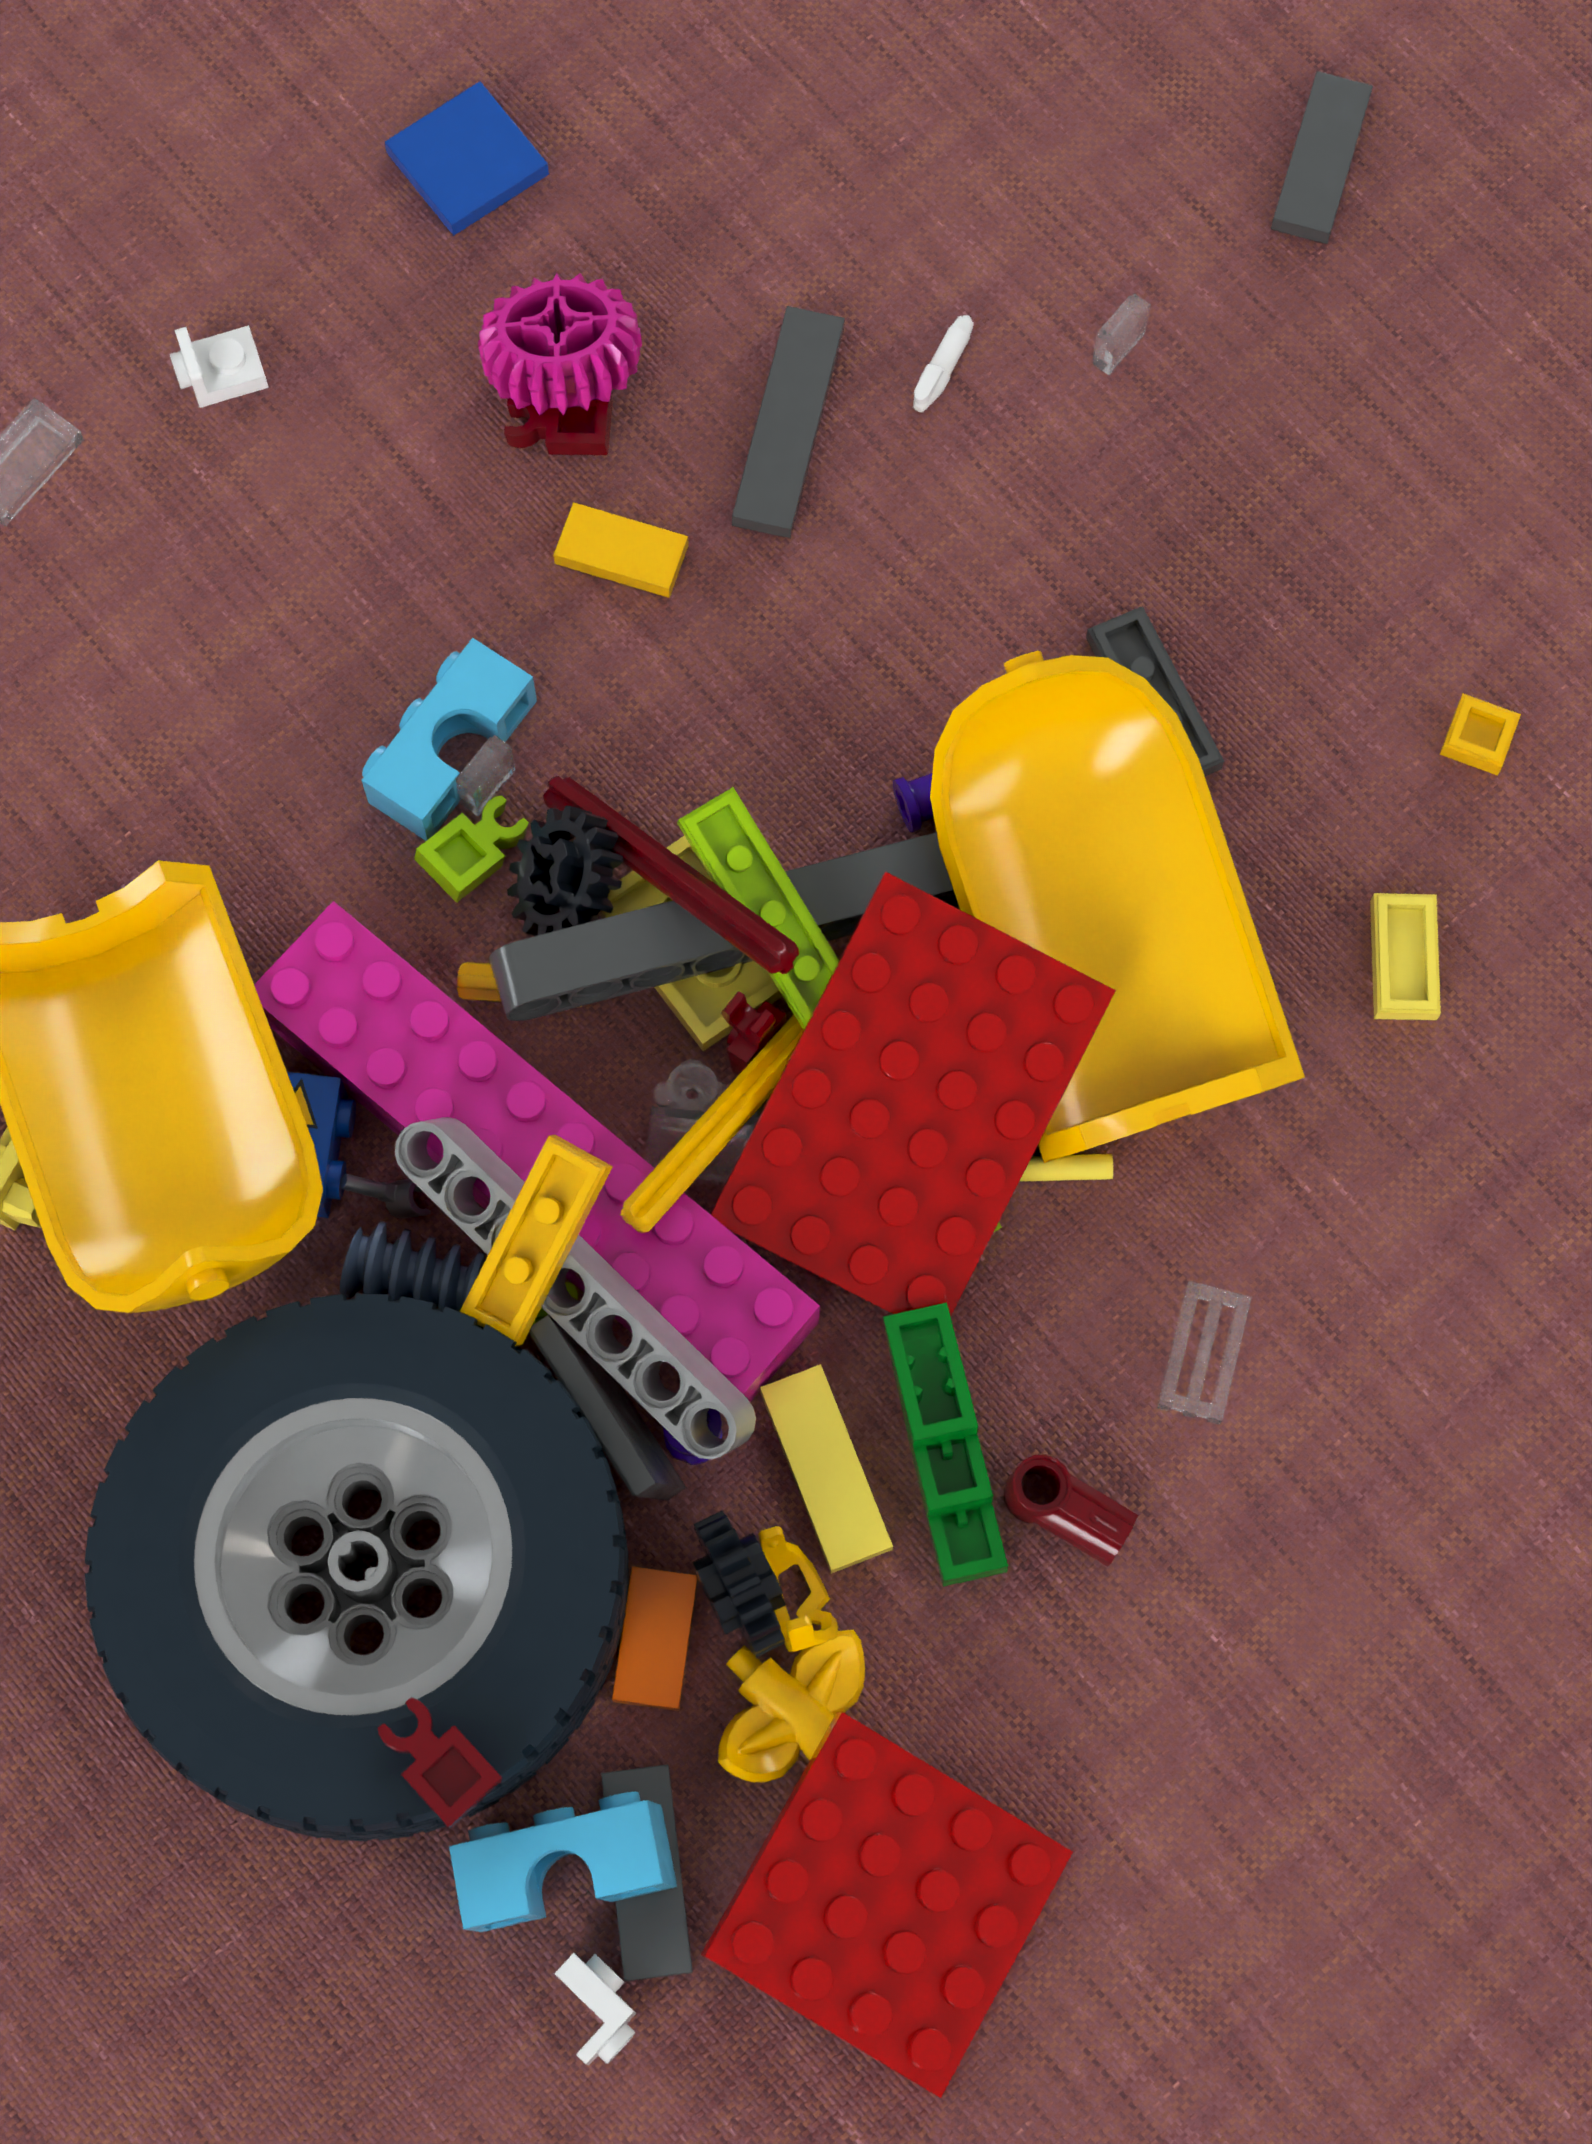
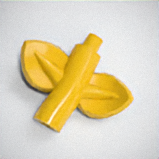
M838 1631L836 1639L803 1649L795 1657L790 1674L772 1658L762 1663L746 1646L738 1650L726 1665L742 1680L743 1684L738 1689V1692L753 1706L736 1714L726 1726L718 1747V1762L724 1770L745 1781L769 1782L783 1777L798 1760L800 1749L810 1761L836 1713H845L858 1701L862 1692L865 1679V1660L861 1640L855 1631Z

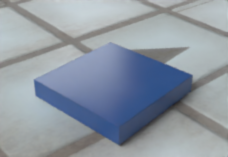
M481 81L384 142L386 153L453 236L549 175L548 163Z

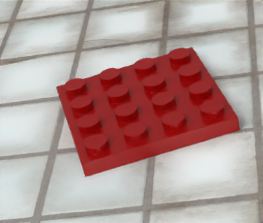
M837 1712L701 1955L931 2094L941 2098L1073 1851L847 1714Z

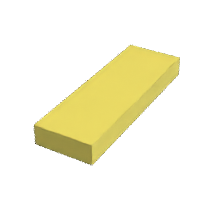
M821 1364L760 1387L764 1404L831 1574L893 1550L889 1534Z

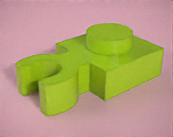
M502 795L494 797L486 803L482 811L481 820L474 825L461 813L416 848L414 860L456 903L503 866L505 855L498 848L508 849L515 847L519 839L523 840L526 835L529 822L525 818H522L511 827L500 826L495 821V818L499 817L505 810L507 800Z

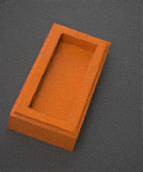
M632 1566L612 1696L613 1702L679 1711L698 1584L696 1575Z

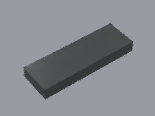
M1319 71L1316 72L1271 230L1328 244L1373 88L1372 85Z
M1143 606L1089 628L1086 639L1096 657H1108L1144 677L1177 713L1199 758L1204 776L1221 770L1224 759Z
M669 1765L601 1773L604 1798L621 1793L639 1792L641 1801L649 1800L662 1805L677 1883L675 1888L615 1901L624 1981L629 1982L693 1973Z

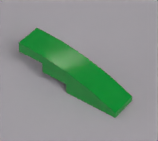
M947 1303L883 1316L900 1404L942 1585L944 1587L1006 1573L1008 1563L992 1504L993 1493L977 1434L978 1423Z

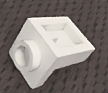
M249 325L191 342L186 327L175 330L181 351L171 353V361L180 388L193 386L200 408L269 388Z

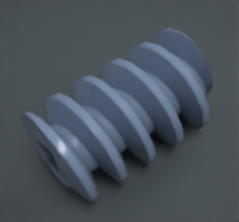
M380 1221L369 1237L363 1235V1230L360 1227L352 1238L342 1269L340 1293L345 1294L347 1298H351L363 1287L364 1294L391 1295L392 1300H400V1297L403 1296L435 1303L438 1309L448 1307L460 1312L486 1260L485 1253L479 1251L468 1267L461 1265V1245L454 1244L446 1256L440 1259L436 1256L435 1237L429 1236L417 1252L412 1250L411 1230L404 1229L395 1243L391 1244L387 1242V1223Z

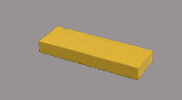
M549 1135L460 1312L478 1319L477 1324L483 1328L486 1324L490 1325L517 1342L515 1346L523 1344L613 1166L557 1135Z

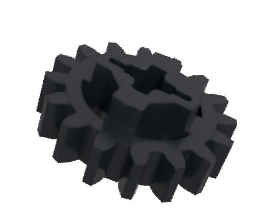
M567 805L564 811L550 808L547 810L546 823L538 820H533L530 823L532 839L530 841L519 839L517 846L523 853L520 862L510 863L509 870L518 874L517 883L508 888L507 893L508 896L519 898V903L513 909L512 916L513 918L525 921L522 929L525 934L538 936L598 920L597 915L600 910L608 913L612 912L614 907L607 898L610 890L620 889L622 881L613 877V869L624 861L623 855L611 852L619 837L617 833L605 830L608 820L604 817Z
M723 1510L693 1524L699 1538L698 1541L706 1556L692 1563L699 1583L723 1632L728 1634L740 1628L755 1657L785 1644L780 1624L773 1611L785 1606L786 1603L782 1596L783 1592L756 1536L751 1533L739 1539Z

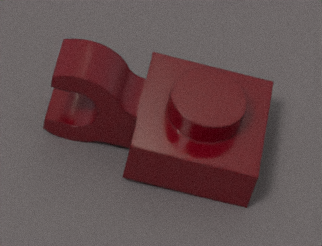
M737 991L721 1012L723 1018L733 1027L727 1039V1045H729L727 1053L732 1071L739 1075L787 1022L786 1014L766 1000L756 1011L748 1004L746 996L740 991Z

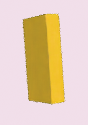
M573 502L554 552V562L563 567L670 598L689 546L688 536Z

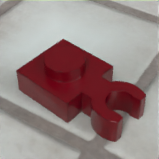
M610 396V402L598 399L590 401L588 411L579 405L568 407L564 416L558 408H548L543 414L539 415L532 404L525 408L517 409L513 399L509 398L507 399V407L510 416L513 418L524 417L529 420L522 426H505L504 434L507 443L515 448H526L534 445L540 439H545L549 455H608L612 398Z
M410 1697L405 1704L418 1719L416 1731L411 1736L402 1738L396 1736L385 1723H382L377 1728L382 1741L390 1749L399 1753H411L416 1759L401 1775L451 1829L497 1786L503 1778L455 1725L438 1739L432 1732L433 1719L429 1710L422 1702Z

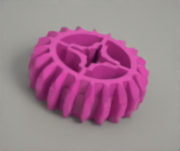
M556 273L552 281L541 282L533 277L531 286L525 289L511 286L510 297L494 299V310L483 315L482 330L479 331L480 340L478 341L484 374L488 377L489 384L494 385V388L497 389L500 398L513 399L517 409L525 408L532 404L539 415L543 414L548 408H558L563 416L568 407L579 405L588 411L590 401L598 399L610 402L612 389H627V378L637 373L639 356H641L640 348L642 347L641 331L638 327L637 315L633 311L632 303L626 302L623 299L620 289L608 290L603 279H597L589 284L586 283L581 273L577 274L572 280H562L558 273Z

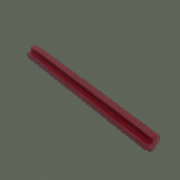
M555 776L548 781L549 789L543 794V800L547 807L564 811L567 805L604 817L608 820L605 830L615 832L619 837L611 852L623 855V863L769 973L775 974L780 972L787 974L794 968L793 961L799 955L798 946L794 941L572 778L566 777L562 779L559 776Z

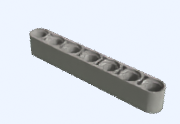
M442 1117L408 1125L401 1131L396 1140L395 1155L397 1164L488 1255L525 1182L470 1128L458 1119ZM431 1133L438 1136L443 1145V1158L439 1165L432 1161L428 1155L427 1140ZM477 1178L484 1181L489 1188L490 1203L486 1210L478 1206L474 1200L473 1184ZM578 1234L541 1308L684 1448L696 1457L708 1460L719 1458L748 1441L755 1430L756 1423L754 1408L749 1400ZM569 1269L577 1272L583 1279L585 1291L581 1301L573 1298L567 1291L565 1280ZM616 1315L624 1318L631 1326L633 1335L629 1347L619 1343L613 1335L612 1323ZM662 1362H668L679 1373L680 1389L677 1393L669 1391L661 1383L659 1370ZM710 1408L721 1412L726 1418L729 1427L726 1440L716 1437L709 1430L706 1419Z

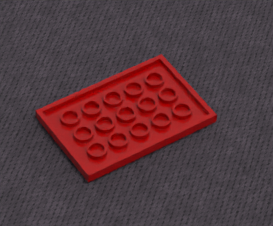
M885 872L710 1214L731 1232L892 1314L947 1303L951 1316L1116 990Z

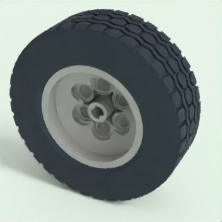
M355 1293V1298L346 1300L345 1294L310 1298V1304L302 1307L299 1301L266 1311V1318L257 1321L256 1317L252 1316L224 1330L227 1337L218 1342L211 1338L188 1355L186 1358L189 1363L182 1370L175 1366L153 1389L156 1396L150 1403L145 1400L142 1402L125 1427V1430L129 1432L128 1436L124 1441L118 1439L104 1469L108 1477L105 1483L99 1482L90 1516L95 1519L93 1527H88L85 1564L90 1565L88 1573H85L87 1610L92 1612L90 1626L98 1656L103 1658V1670L116 1698L121 1699L123 1710L141 1735L147 1738L152 1748L186 1779L235 1810L290 1832L317 1838H332L333 1840L367 1841L409 1837L422 1831L427 1833L447 1826L401 1775L416 1759L411 1753H399L390 1749L382 1741L377 1728L382 1723H385L396 1736L402 1738L409 1737L416 1731L418 1719L405 1704L410 1697L422 1702L429 1710L433 1719L432 1732L438 1739L455 1725L503 1778L464 1817H471L500 1802V1798L508 1793L512 1794L537 1774L536 1771L544 1764L547 1765L569 1741L568 1737L574 1730H578L595 1703L594 1698L599 1690L603 1688L614 1661L613 1656L616 1648L619 1646L625 1618L629 1582V1555L620 1501L608 1461L588 1419L580 1414L579 1405L562 1383L552 1377L551 1371L528 1350L515 1346L517 1342L490 1325L486 1324L483 1328L477 1324L478 1319L448 1307L437 1309L435 1303L403 1296L400 1297V1300H392L391 1295L362 1293ZM367 1489L375 1490L381 1494V1507L374 1516L364 1520L354 1519L349 1516V1502L355 1494ZM421 1520L437 1522L441 1527L440 1537L431 1548L414 1550L407 1546L406 1535L414 1523ZM309 1525H315L323 1529L324 1539L321 1547L315 1553L309 1556H298L292 1553L291 1541L299 1529ZM364 1557L378 1558V1566L366 1570L365 1580H350L351 1570L360 1569ZM422 1586L436 1587L442 1592L440 1608L435 1614L427 1618L413 1617L408 1613L407 1608L410 1595L414 1590ZM306 1592L323 1594L325 1602L320 1617L308 1624H299L293 1621L292 1606L301 1594ZM367 1622L380 1624L384 1631L383 1642L380 1647L367 1655L353 1653L350 1647V1638L355 1628Z

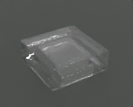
M1135 293L1127 297L1097 332L1093 365L1107 375H1111L1145 335L1151 304Z
M497 736L489 737L456 778L461 805L477 816L481 814L486 803L494 798L516 771L512 747Z

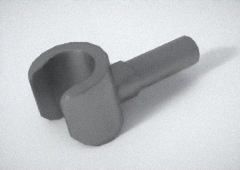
M344 1174L341 1178V1189L384 1201L388 1211L396 1218L424 1216L430 1213V1210L421 1209L415 1204L413 1191L421 1192L422 1190L411 1179L381 1183L349 1174Z

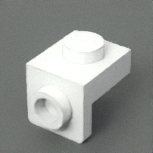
M573 1953L554 1974L604 2022L576 2055L586 2065H590L597 2056L608 2064L635 2035L636 2032L627 2023L635 2016L636 2012L616 1994L617 1990L625 1982L596 1954L585 1964Z

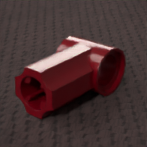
M1046 1454L1033 1455L1024 1459L1009 1476L1004 1487V1502L1009 1512L1018 1520L1029 1524H1038L1107 1567L1122 1548L1139 1516L1069 1474L1063 1463L1057 1458ZM1028 1474H1037L1044 1477L1052 1487V1501L1048 1504L1040 1505L1031 1502L1025 1497L1022 1490L1023 1477Z

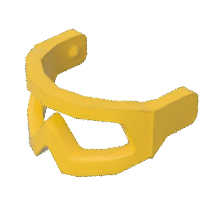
M780 1526L760 1531L758 1533L760 1546L777 1580L782 1572L797 1564L811 1590L810 1595L796 1612L798 1618L790 1620L786 1605L774 1611L785 1638L784 1642L787 1651L795 1652L836 1639L838 1632L837 1620L830 1612L821 1611L830 1598L813 1563L798 1545L785 1541ZM812 1624L821 1625V1630H814Z

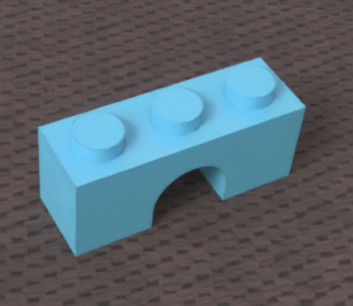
M474 638L469 641L461 653L454 651L445 659L436 676L437 684L424 700L417 698L409 705L401 718L399 733L388 747L379 746L370 755L362 771L363 779L361 781L368 803L425 841L438 831L465 795L460 772L438 757L442 746L456 735L474 733L502 747L537 702L533 676Z
M627 1792L600 1799V1811L575 1816L573 1807H564L535 1814L533 1816L535 1826L510 1832L509 1824L504 1822L484 1825L469 1830V1842L449 1846L463 1929L485 1932L546 1918L542 1895L545 1875L557 1860L573 1854L581 1857L589 1867L596 1899L615 1902L677 1887L662 1805L649 1800L641 1801L639 1792Z

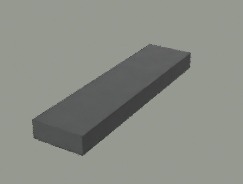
M787 306L734 506L732 526L791 539L845 328V318Z

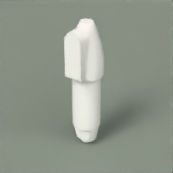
M969 315L958 316L948 328L930 364L926 365L914 390L913 408L921 413L925 411L943 393L951 378L950 375L970 339L974 326Z

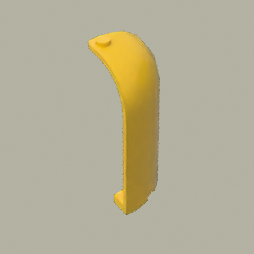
M1035 651L1005 662L1006 674L979 687L952 711L934 751L930 800L939 848L961 911L1116 990L1038 1144L1043 1162L1046 1163L1190 1114L1193 1115L1305 1078L1199 758L1177 713L1144 677L1108 657L1069 655L1044 660L1041 651Z
M160 860L124 888L96 900L99 912L85 919L65 923L63 914L60 913L33 921L0 922V1106L47 1246L67 1285L95 1309L124 1313L156 1311L195 1301L207 1300L260 1274L288 1254L315 1227L323 1193L313 1140L211 868L208 865Z

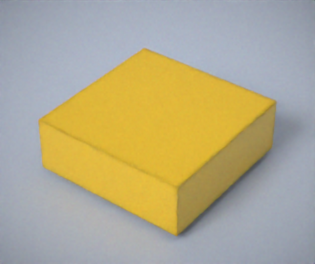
M1463 693L1456 707L1440 755L1498 776L1521 714Z

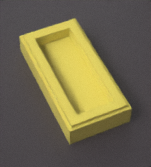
M1374 893L1370 900L1374 1019L1437 1020L1441 1014L1437 895Z

